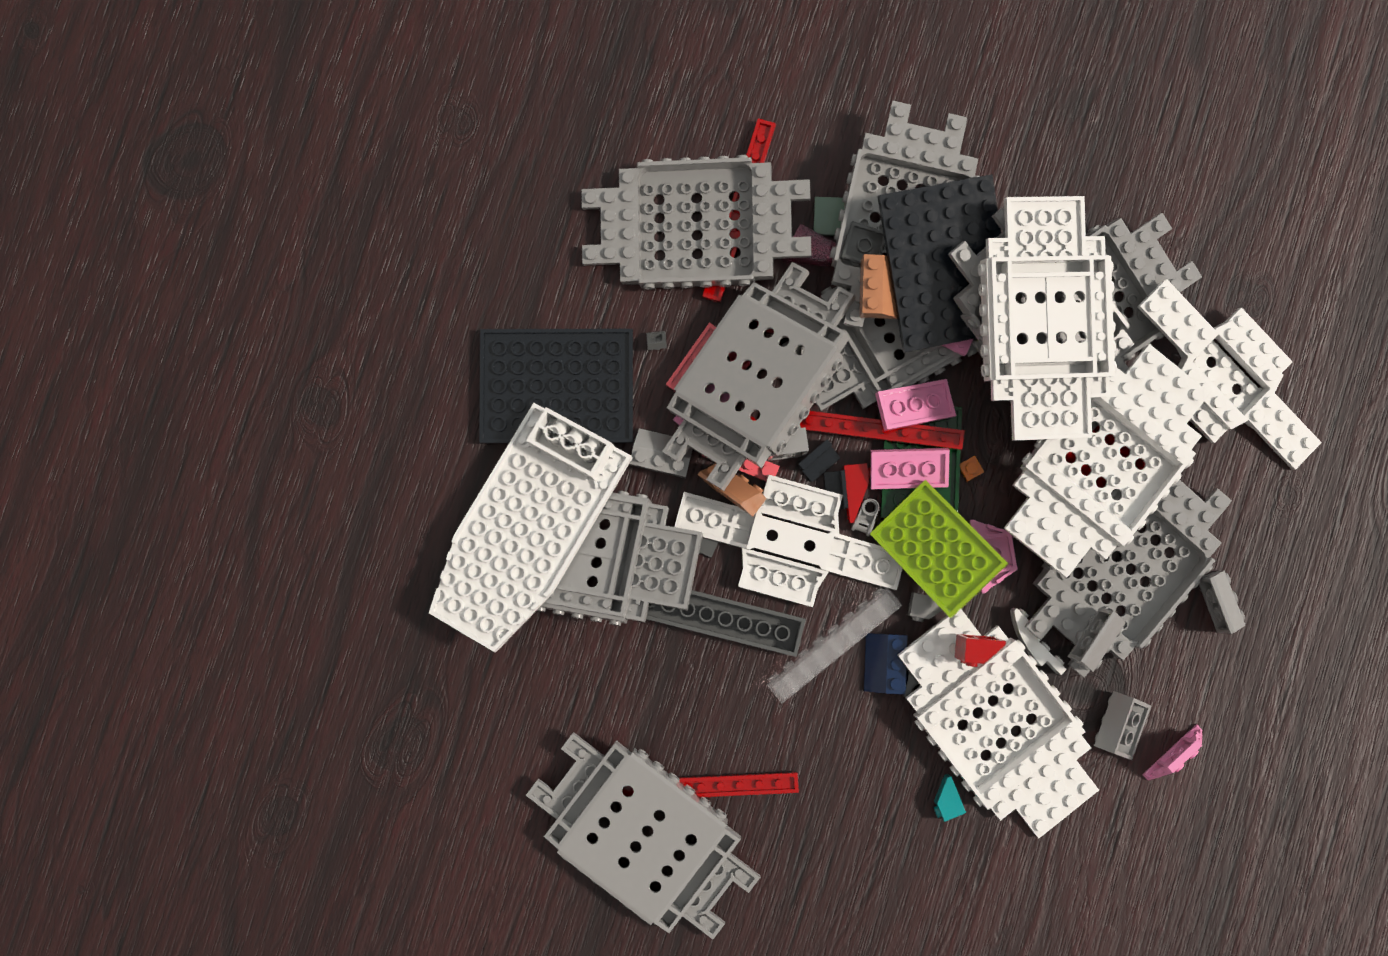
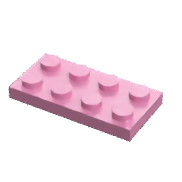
M947 379L875 393L884 431L956 416Z
M949 448L871 450L870 487L871 489L917 488L924 480L933 488L949 487L950 450Z

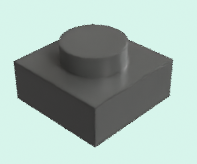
M665 331L646 333L648 350L667 348Z

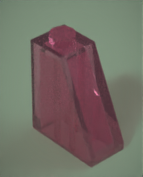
M800 224L794 237L811 236V257L782 258L781 261L784 263L793 262L797 264L830 266L833 259L830 258L832 246H836V243Z

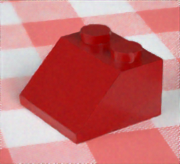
M956 634L955 658L961 660L960 663L966 666L978 667V663L985 664L1006 645V641L993 636Z

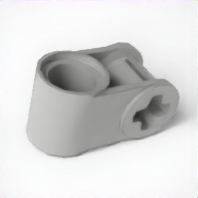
M865 499L862 501L856 519L852 523V531L858 530L866 533V536H870L879 511V504L876 500ZM867 502L874 504V510L871 513L865 510Z

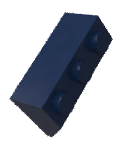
M866 633L864 691L905 694L906 666L897 655L907 647V635Z

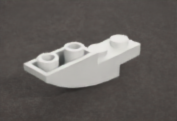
M1012 608L1010 613L1014 630L1018 639L1025 646L1027 654L1035 659L1037 666H1043L1046 663L1056 674L1062 675L1067 670L1063 666L1064 662L1057 655L1053 656L1049 652L1051 650L1049 646L1043 641L1040 643V639L1024 627L1029 621L1027 619L1028 614L1021 608L1019 610Z

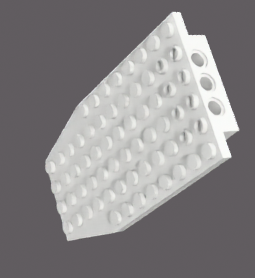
M533 403L453 536L452 546L447 554V562L444 571L441 573V581L436 589L429 614L496 653L553 594L633 457L616 448L606 439L547 407L544 409Z

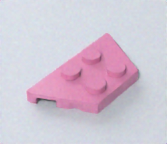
M969 520V524L1009 563L981 590V593H986L1008 575L1018 570L1012 535L1005 529L976 520Z
M1196 724L1142 775L1149 781L1180 771L1184 767L1183 763L1195 757L1199 752L1198 749L1202 747V729Z

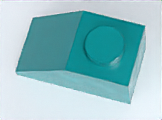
M949 774L944 775L934 799L936 806L933 808L937 818L941 817L946 822L965 814L966 811L952 777Z

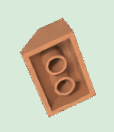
M864 254L861 258L859 317L897 319L888 258L885 255Z
M716 464L698 473L711 488L752 517L767 499L762 494L763 489L756 484L753 486L748 484L749 480L741 474L739 476L735 475L724 491L708 482L706 479Z

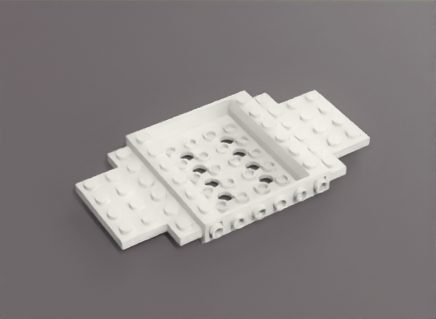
M1084 196L1004 198L1005 238L986 239V258L981 260L978 265V275L981 276V284H979L978 288L979 295L981 296L979 314L982 316L980 335L983 336V344L980 351L984 364L981 367V374L984 377V381H991V401L1011 400L1012 440L1092 438L1091 398L1110 397L1109 377H1114L1117 370V364L1114 361L1116 343L1114 341L1115 322L1113 321L1115 304L1112 301V293L1114 291L1112 272L1114 266L1111 256L1105 255V236H1086ZM1076 291H1080L1084 295L1081 303L1074 300ZM1019 292L1023 293L1026 297L1023 304L1016 302L1015 296ZM1037 292H1042L1045 295V301L1042 304L1037 303L1035 300ZM1056 292L1064 294V301L1062 303L1055 301ZM1078 331L1083 332L1085 335V340L1082 343H1078L1075 339ZM1040 332L1046 335V342L1044 344H1040L1036 340V336ZM1058 332H1063L1066 336V340L1062 344L1056 341V334ZM1019 333H1024L1027 337V341L1023 345L1017 342V335Z
M1150 344L1146 345L1125 373L1117 368L1115 376L1109 377L1110 397L1091 398L1092 422L1099 424V431L1097 433L1092 432V438L1037 440L1034 444L1036 448L1033 452H1029L1023 458V464L1020 467L1023 469V472L1013 484L1016 489L1028 498L1004 529L1065 578L1070 575L1090 548L1103 559H1107L1116 546L1129 545L1134 539L1133 534L1145 525L1147 516L1156 511L1158 508L1157 503L1169 494L1171 485L1180 480L1182 477L1181 472L1187 469L1194 461L1192 458L1196 453L1192 448L1202 436L1187 423L1210 393ZM1107 434H1112L1115 438L1112 445L1105 443L1104 438ZM1123 446L1128 447L1130 450V454L1126 458L1120 455V449ZM1068 452H1072L1076 456V460L1072 464L1068 463L1065 459ZM1138 458L1143 459L1145 462V467L1142 470L1135 467V461ZM1084 464L1089 465L1091 468L1088 476H1084L1081 473V467ZM1098 477L1105 478V487L1099 488L1096 485ZM1114 489H1118L1121 492L1119 500H1114L1111 497V492Z
M961 609L952 618L948 615L897 655L920 684L917 689L905 698L916 712L913 714L917 719L914 721L921 731L925 730L928 733V736H926L932 746H938L940 749L938 754L944 761L948 760L952 766L949 768L956 777L961 776L963 779L961 784L968 792L971 790L974 793L973 799L979 807L983 805L987 810L991 809L1000 821L1016 809L1036 837L1040 838L1099 791L1077 762L1079 757L1091 749L1082 736L1085 733L1081 727L1083 723L1077 716L1072 715L1070 705L1065 700L1062 702L1059 698L1060 692L1053 685L1050 686L1047 682L1048 676L1042 670L1039 671L1037 669L1035 659L1031 655L1027 656L1024 652L1026 648L1022 642L1012 638L1008 639L997 625L984 636H993L1005 640L1006 645L985 664L978 663V667L966 666L960 663L961 660L955 658L956 634L981 636ZM1007 683L1013 685V691L1010 694L1003 692V686ZM992 695H996L998 698V703L995 706L988 704V698ZM977 707L983 710L980 718L973 716V710ZM1035 714L1036 721L1033 724H1028L1026 722L1027 715ZM962 719L968 722L965 730H959L957 727L958 722ZM1020 726L1021 733L1018 736H1013L1011 734L1012 727ZM1001 737L1004 738L1006 745L1003 748H997L996 740ZM983 750L991 752V757L988 760L981 759V752Z

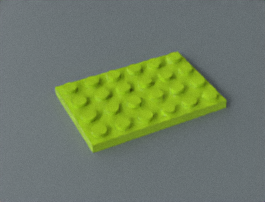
M926 480L870 533L950 618L958 613L1009 564Z

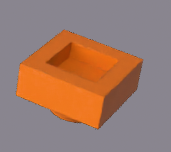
M975 456L960 463V472L966 482L984 473Z

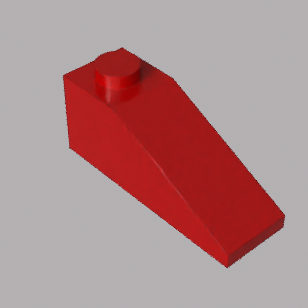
M867 463L844 465L842 467V470H845L848 524L854 523L869 484L871 468H867Z

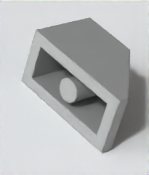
M911 593L907 615L912 616V620L923 622L924 619H930L942 611L929 595Z

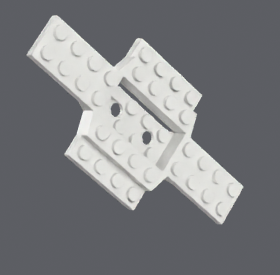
M1164 279L1138 305L1142 313L1177 348L1181 356L1177 367L1210 393L1190 421L1211 443H1215L1228 429H1233L1245 423L1254 429L1292 470H1296L1322 443L1275 394L1283 377L1282 372L1292 363L1291 359L1242 307L1238 308L1225 322L1213 328L1167 279ZM1216 339L1262 388H1258L1213 340ZM1208 357L1215 359L1216 363L1212 368L1206 364ZM1234 384H1239L1241 387V392L1238 395L1232 392Z
M768 475L763 492L767 499L752 517L738 506L687 492L683 493L674 527L699 531L703 533L702 537L741 547L743 569L738 587L813 607L817 590L828 572L897 590L903 568L882 546L839 534L838 512L843 497L841 494ZM762 514L769 515V516H773V517L780 518V519L787 520V521H791V522H794V523L802 524V525H805V526L813 527V528L820 529V530H823V531H827V532H830V533L827 534V533H824V532H820V531H816V530H813V529L805 528V527L798 526V525H795V524H791V523H787V522H784V521L776 520V519H773V518L765 517V516H762ZM769 530L777 532L778 537L775 541L767 539L766 535ZM807 540H812L815 543V549L811 552L806 551L804 548V543ZM757 548L764 551L790 557L793 559L812 563L815 565H819L821 569L793 562L790 560L782 559L772 555L764 554L761 552L753 551L750 549Z

